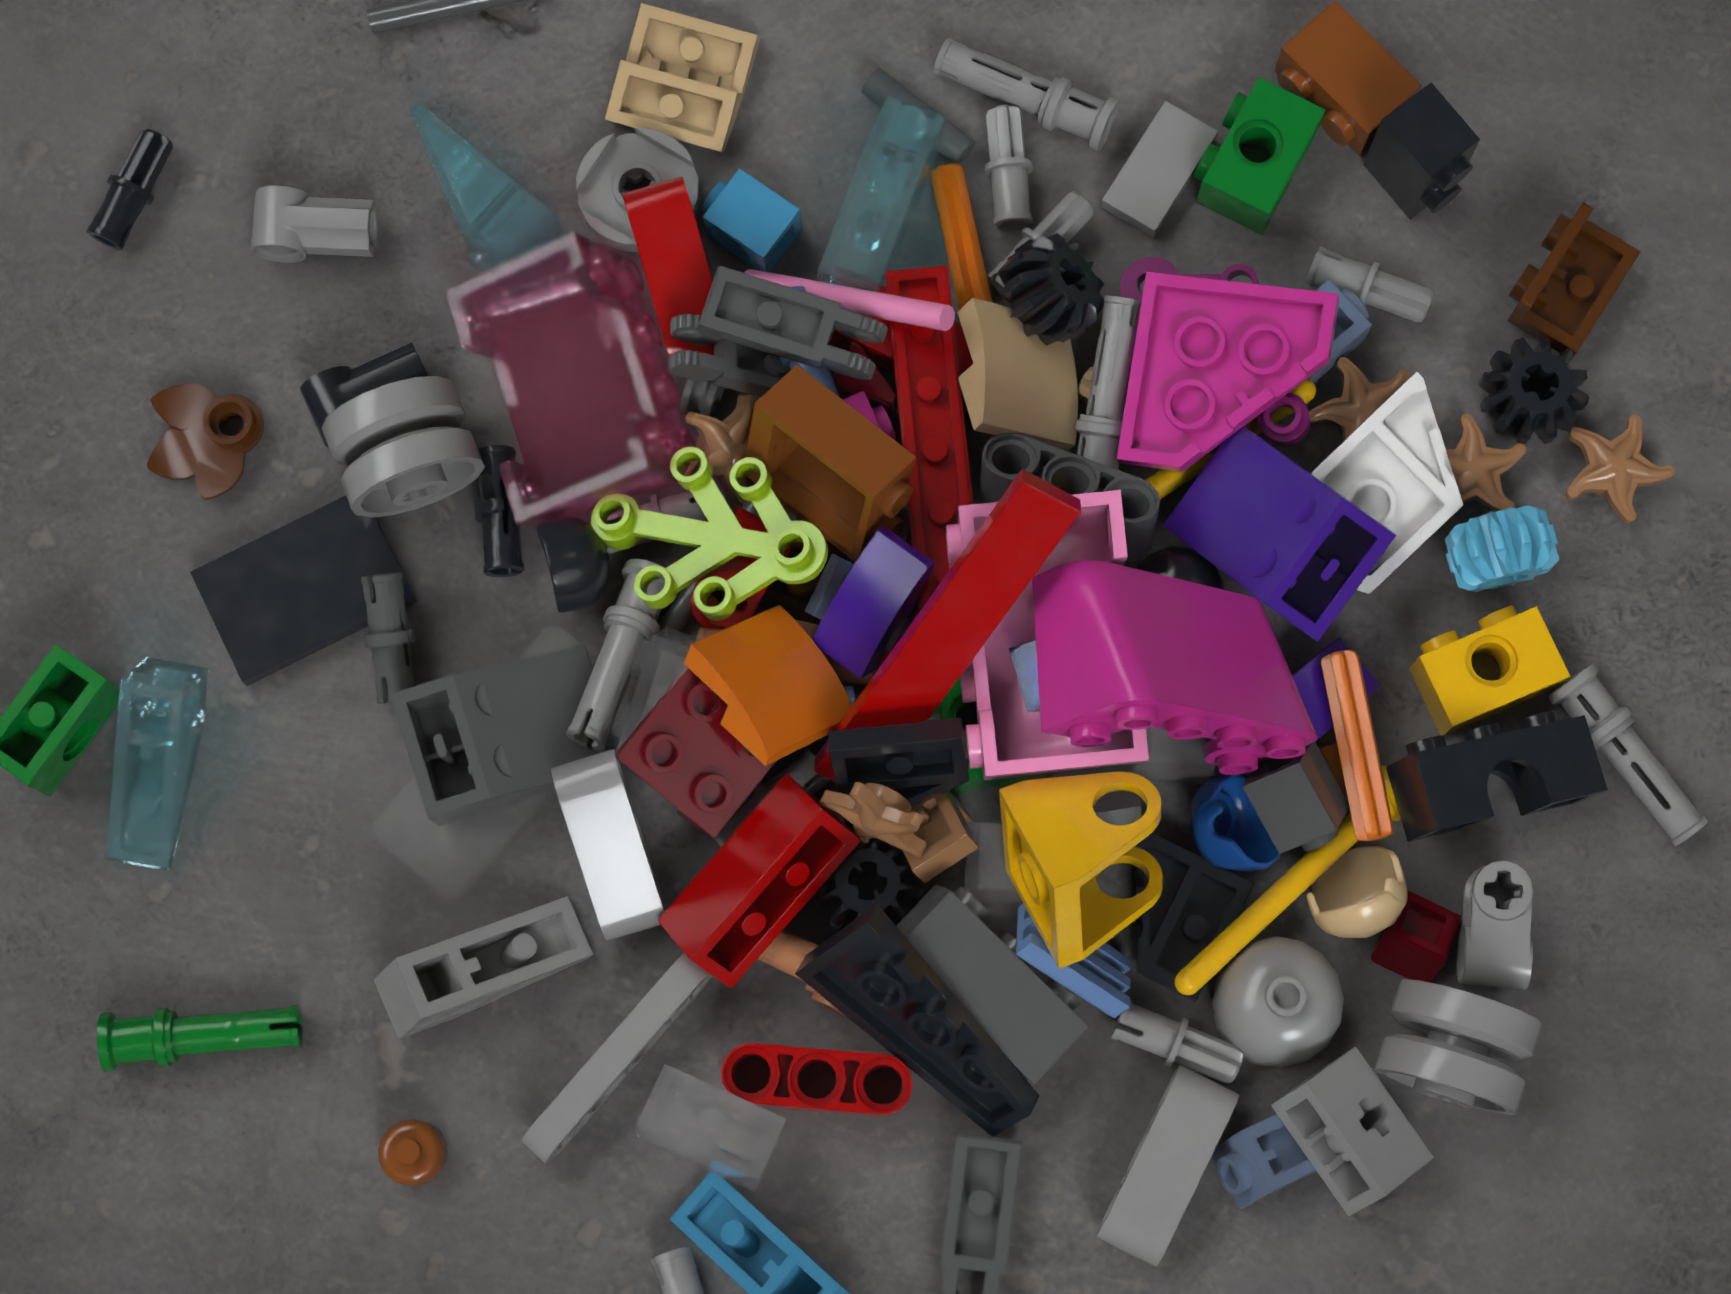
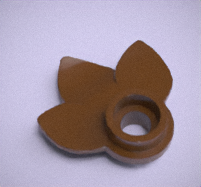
M184 383L172 386L154 395L150 400L152 406L171 429L165 433L153 450L147 462V468L152 473L171 480H188L195 477L197 489L205 500L218 497L231 490L243 475L245 454L259 443L264 432L263 415L257 405L249 398L239 394H227L218 397L206 386L199 383ZM233 418L243 419V428L237 435L227 436L224 434V427L229 420Z

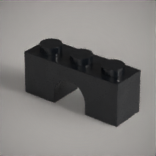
M1549 711L1520 720V729L1503 733L1501 723H1494L1464 732L1462 734L1464 742L1447 745L1444 735H1439L1406 745L1408 756L1387 766L1386 770L1407 841L1411 842L1464 830L1495 816L1487 789L1490 773L1500 777L1509 785L1514 793L1521 816L1577 804L1607 791V785L1585 715L1559 721L1557 711Z

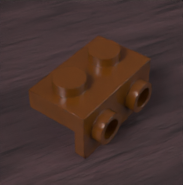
M1585 202L1581 204L1572 219L1562 213L1559 215L1540 245L1551 252L1540 270L1528 264L1508 295L1519 302L1508 318V322L1539 341L1541 338L1549 337L1552 348L1559 353L1565 349H1573L1574 356L1641 252L1587 220L1594 208Z

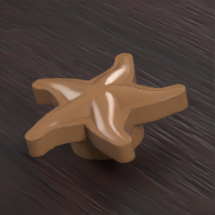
M1341 357L1336 362V368L1343 377L1341 397L1331 399L1310 410L1311 423L1325 420L1343 429L1344 442L1409 379V372L1406 369L1397 371L1395 376L1389 381L1371 384L1356 365L1348 358Z
M743 393L737 397L735 410L723 421L695 412H689L685 417L686 422L696 427L699 433L696 448L702 450L711 462L713 475H719L722 484L733 500L742 504L746 500L742 499L732 487L729 475L733 465L746 457L755 404L754 397ZM691 462L683 476H692L697 473L701 462ZM747 476L742 480L743 487H746Z
M1467 413L1463 414L1458 422L1461 429L1460 440L1455 449H1446L1462 502L1477 500L1495 512L1509 507L1515 508L1514 502L1506 498L1502 491L1500 476L1509 471L1523 457L1526 452L1525 445L1518 443L1507 450L1486 447L1484 437L1473 417Z
M1632 415L1626 421L1625 431L1611 441L1599 434L1578 427L1573 428L1568 434L1569 441L1578 445L1582 450L1586 467L1567 488L1564 494L1565 498L1573 501L1581 493H1596L1607 499L1613 511L1624 524L1632 523L1637 517V513L1632 506L1636 487L1667 481L1675 473L1673 466L1655 465L1640 454L1642 420L1638 415Z
M860 782L854 783L849 795L825 790L819 804L826 809L836 811L854 825V832L861 839V842L868 843L870 838H878L915 856H922L927 843L915 836L913 832L918 831L924 817L917 812H910L911 805L901 794L883 785L875 783L864 785Z

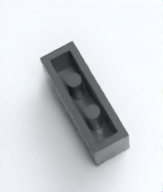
M935 884L901 920L897 928L1024 1078L1035 1085L1089 1027L1073 1012L1081 1003L1066 987L1054 979L1050 978L1044 983L1028 967L1030 964L1016 955L1017 939L1006 932L999 939L983 923L990 913L966 889L960 887L953 893L951 890Z

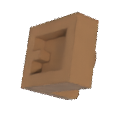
M950 791L931 794L924 798L922 803L911 807L910 812H917L924 817L918 831L913 832V834L924 840L927 845L920 857L904 850L903 852L912 871L924 883L979 848L969 829L972 819L968 811Z

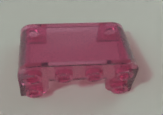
M576 232L565 235L445 291L462 348L493 360L525 463L524 465L508 460L499 464V469L516 524L536 528L537 524L552 518L576 516L592 511L597 502L607 495L622 493L633 498L677 484L678 482L670 470L672 457L682 448L696 447L692 435L682 426L676 407L681 402L680 392L673 377L664 369L658 351L663 345L662 336L654 319L646 313L640 292L644 291L645 285L637 264L630 257L623 259L616 251ZM470 315H471L472 318L474 319V321H475V323H476V325H477L478 331L476 330L475 326L473 325V322H472V320H471ZM688 463L683 470V475L688 469L690 463ZM523 486H524V488L526 489V491H527V493H528V495H529V497H530L531 504L529 503V501H528V499H527V497H526V495H525Z

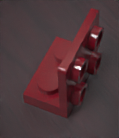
M686 666L619 748L616 758L678 809L677 814L692 827L715 838L775 762L767 766L763 765L720 724L728 705Z

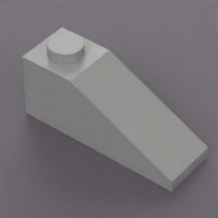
M566 896L397 957L374 979V983L399 1040L457 1018L590 958L593 952L569 897Z

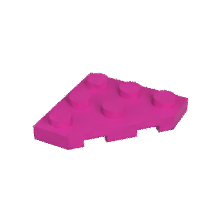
M1146 272L1117 461L1120 464L1183 472L1330 362L1338 312V293Z

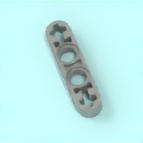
M683 953L537 1118L523 1136L521 1143L545 1165L553 1160L696 998L713 975L691 961Z

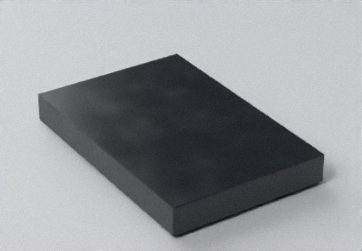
M346 495L190 571L242 683L246 686L368 627L366 600L364 599L363 584L361 582L362 576L402 572L405 608L418 602L377 517L357 516L352 511Z

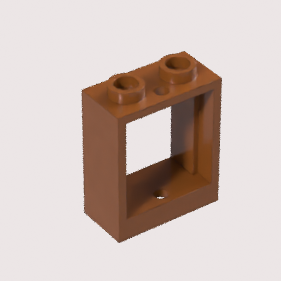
M797 364L755 402L746 457H754L764 463L772 476L773 483L771 488L782 505L802 521L815 525L827 541L856 562L879 529L886 527L897 536L901 533L905 524L901 519L902 510L914 491V487L910 485L916 457ZM751 472L746 476L757 483L761 473Z

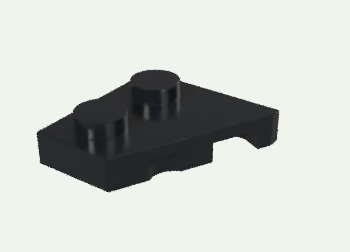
M961 718L829 731V754L838 793L849 795L855 782H860L864 785L875 783L898 792L913 807L922 803L923 799L931 794L944 793L969 782V762ZM844 818L845 824L854 832V825Z
M1152 832L1138 843L1136 847L1150 853L1159 863L1163 875V889L1156 904L1136 919V972L1196 1002L1204 986L1193 995H1183L1175 987V977L1238 918L1254 883L1222 867L1214 866L1206 859ZM1136 867L1137 895L1147 887L1149 882L1147 875L1138 867Z

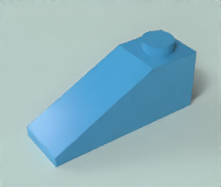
M714 1169L710 1171L670 1218L686 1236L748 1294H853Z

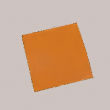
M781 605L691 644L684 664L728 705L720 724L765 766L828 735L829 731H834L852 707L846 690L824 654L798 622Z

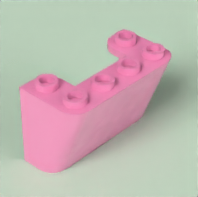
M1121 490L1073 494V496L1081 500V513L1035 576L1056 566L1080 560H1098L1124 566L1128 554ZM998 502L958 506V524L946 525L949 570ZM1031 580L960 676L963 703L976 702L978 724L966 725L969 768L982 767L984 780L1149 761L1146 729H1125L1111 734V742L1096 747L1074 746L1070 743V737L1041 732L1033 587Z

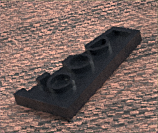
M878 904L805 955L795 973L799 978L902 1061L909 1069L989 1135L994 1137L1031 1115L1040 1095Z

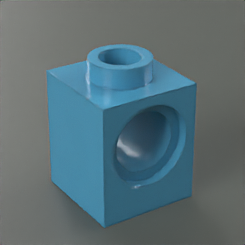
M740 168L728 184L720 181L715 185L702 207V212L705 213L703 221L707 238L754 270L772 272L802 231L800 209Z

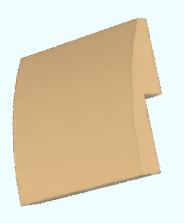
M641 3L626 61L620 60L605 120L632 128L655 129L670 135L678 141L723 153L749 81L761 38L756 34Z
M973 297L957 312L973 360V364L958 377L973 429L996 436L1003 433L1021 434L1069 451L1075 446L1077 433L1075 423L1078 420V386L1071 340L1068 339L1063 343L1056 341L1046 346L1037 334L1026 336L1023 323L1017 317L1010 318L1013 311L1011 307Z

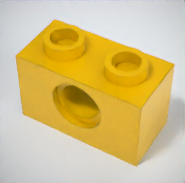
M1513 605L1502 608L1478 621L1482 629L1459 639L1456 631L1452 630L1432 638L1420 646L1423 655L1416 659L1409 670L1440 735L1446 736L1556 689L1570 677L1537 606L1517 614ZM1486 653L1494 657L1500 667L1499 679L1489 681L1479 677L1472 667V654Z

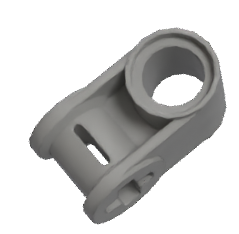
M1508 861L1492 862L1472 872L1465 881L1462 923L1457 945L1456 961L1457 979L1460 985L1524 990L1529 986L1533 963V942L1531 936L1533 888L1532 881L1526 871L1515 863ZM1497 876L1499 877L1500 887L1510 889L1511 892L1510 900L1499 903L1498 908H1496L1494 897L1484 895V886L1495 882Z

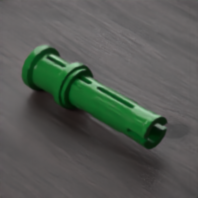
M292 1005L288 1008L178 1017L175 1010L170 1011L169 1008H158L152 1016L116 1018L112 1012L101 1013L97 1024L99 1062L102 1070L108 1072L115 1071L118 1064L156 1061L160 1067H168L173 1063H177L180 1055L291 1046L298 1048L302 1047L303 1044L302 1030L298 1031V1028L275 1030L277 1026L303 1024L302 1013L299 1005Z

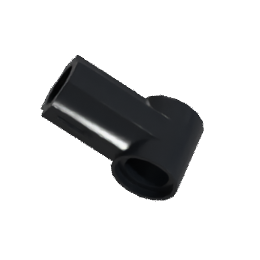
M409 343L353 369L349 366H337L321 371L306 380L300 387V392L324 445L328 447L322 426L326 417L339 406L362 393L383 385L414 377H426L428 374L413 343Z

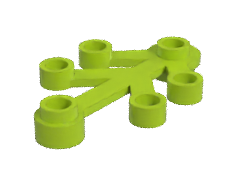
M685 447L677 451L671 459L670 470L680 486L691 491L708 522L642 510L632 497L622 493L603 497L597 502L592 511L591 525L604 543L612 549H629L635 546L642 538L697 548L666 568L659 565H649L638 572L634 580L635 593L645 605L653 609L667 607L674 601L678 592L737 555L758 559L727 581L721 577L711 576L703 579L696 586L694 591L696 606L705 617L714 621L728 618L735 611L737 604L776 580L787 584H802L813 580L822 571L828 557L827 542L821 531L807 521H791L771 488L773 481L770 472L761 460L754 457H746L737 461L730 471L729 479L732 487L742 499L752 501L768 533L742 528L712 478L713 466L704 452L696 447ZM693 461L701 462L697 473L692 476H683V470L688 463ZM748 473H761L760 479L755 485L751 487L742 486V480ZM624 509V514L620 521L615 524H606L608 517L613 512ZM796 542L804 543L803 550L798 556L794 558L784 557V551L791 544ZM665 579V585L658 594L647 595V588L652 581ZM717 590L725 591L724 600L715 607L706 606L707 598L712 592Z

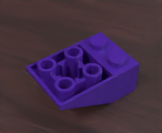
M1245 426L1222 442L1163 524V527L1317 642H1319L1396 537L1392 530Z

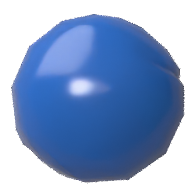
M1217 773L1196 791L1190 809L1191 831L1196 847L1204 859L1214 866L1236 871L1267 869L1279 860L1281 854L1277 851L1242 787L1248 778L1245 774L1226 775Z

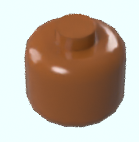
M416 1119L403 1120L391 1126L383 1135L378 1148L379 1163L384 1173L396 1183L407 1186L425 1185L436 1179L444 1169L448 1157L447 1142L441 1131L432 1124Z

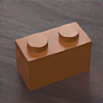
M1335 0L1281 48L1274 70L1278 75L1277 80L1281 88L1325 109L1321 121L1324 131L1337 144L1341 146L1348 144L1359 156L1371 146L1381 120L1419 92L1422 87Z

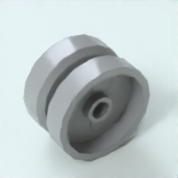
M426 376L389 383L362 393L342 404L326 417L322 430L333 459L337 464L348 466L341 478V483L349 505L357 516L370 518L391 516L419 509L458 492L480 476L485 465L471 431L458 428L466 415L451 379L440 376Z
M1403 979L1399 981L1390 1014L1404 1028L1427 1038L1399 1033L1382 1038L1373 1071L1389 1080L1410 1087L1420 1094L1446 1103L1500 1114H1517L1526 1081L1514 1068L1489 1058V1056L1514 1061L1534 1056L1542 1023L1537 1018L1519 1009L1470 992L1419 980Z

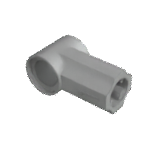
M265 186L256 190L250 248L251 254L255 257L280 263L303 261L306 259V254L373 257L378 239L377 206L374 200L311 197L307 192L287 186Z

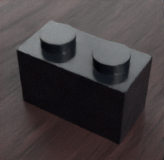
M1431 82L1381 120L1363 165L1411 220L1427 207L1432 213L1439 211L1460 193L1462 188L1458 183L1473 168L1469 161L1480 138Z

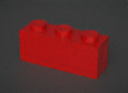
M787 773L657 920L691 961L731 989L861 841L832 810L826 809L819 804V798Z

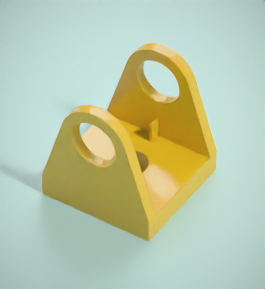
M1118 771L1023 780L999 789L1006 872L1059 969L1084 960L1156 904L1163 889L1161 867L1150 853L1134 847L1157 828L1161 819V797L1157 788L1148 779L1135 773ZM1129 791L1137 794L1144 800L1147 810L1140 819L1131 824L1112 825L1104 822L1096 815L1094 806L1099 798L1109 792ZM1130 864L1144 871L1149 882L1147 887L1136 896L1120 899L1105 894L1099 888L1097 879L1110 866Z

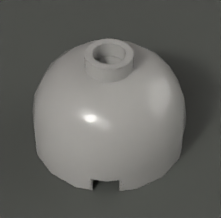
M1273 936L1251 941L1220 970L1214 980L1212 1006L1216 1029L1225 1041L1244 1052L1243 1058L1252 1064L1282 1068L1305 1063L1328 1047L1341 1025L1344 996L1339 976L1324 954L1301 940Z

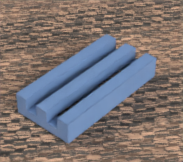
M1024 903L1018 907L1016 955L1113 1018H1116L1130 1008V997L1124 994V992L1130 989L1131 978L1126 976L1125 973L1131 969V959L1105 943L1084 960L1059 969Z

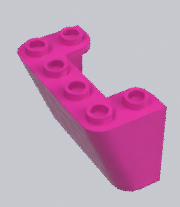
M1098 560L1068 562L1032 578L1041 732L1070 737V743L1078 747L1105 745L1111 742V734L1125 729L1140 730L1150 727L1167 730V736L1177 740L1201 737L1210 738L1213 740L1205 743L1203 746L1204 759L1207 763L1218 765L1219 772L1226 775H1241L1258 770V762L1269 758L1287 759L1301 756L1306 752L1305 746L1318 739L1265 609L1259 599Z

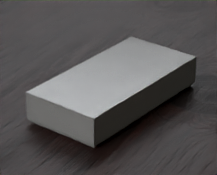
M1165 101L1103 197L1101 208L1154 238L1194 175L1206 149L1215 142L1218 130Z

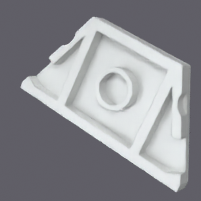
M1418 372L1408 379L1311 473L1396 534L1394 540L1357 589L1367 594H1370L1463 506L1442 435L1427 393L1424 378Z

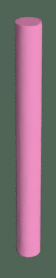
M748 269L744 272L745 274L787 287L804 286L807 293L839 302L842 309L864 316L948 331L955 320V311L950 305Z

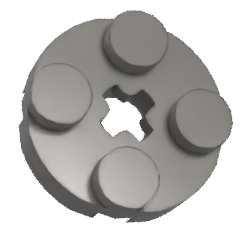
M634 128L635 133H625L618 137H615V133L602 138L586 153L576 176L578 205L588 228L605 244L625 252H638L622 193L627 192L623 186L628 181L638 184L644 177L651 180L650 185L683 177L695 217L700 204L699 177L688 151L670 135L651 128Z

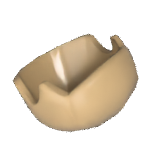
M1365 846L1348 850L1311 885L1312 892L1306 895L1315 923L1327 934L1341 938H1367L1374 936L1395 923L1407 903L1408 892L1397 854L1381 846Z

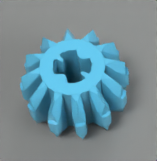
M1529 505L1520 508L1509 507L1497 512L1490 511L1486 515L1470 518L1468 522L1456 525L1445 538L1448 550L1446 558L1450 572L1454 573L1458 587L1468 591L1495 590L1508 585L1513 586L1522 581L1532 580L1537 575L1548 573L1559 561L1556 549L1558 540L1553 524H1549L1545 510Z

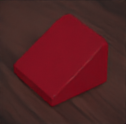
M853 340L848 351L863 355L870 360L860 344ZM876 367L870 380H859L837 373L835 384L842 400L864 391L872 409L882 405L891 421L894 420L897 413L896 394Z
M1407 890L1408 897L1405 907L1395 923L1381 931L1373 949L1371 960L1407 979L1432 983L1446 961L1461 915Z

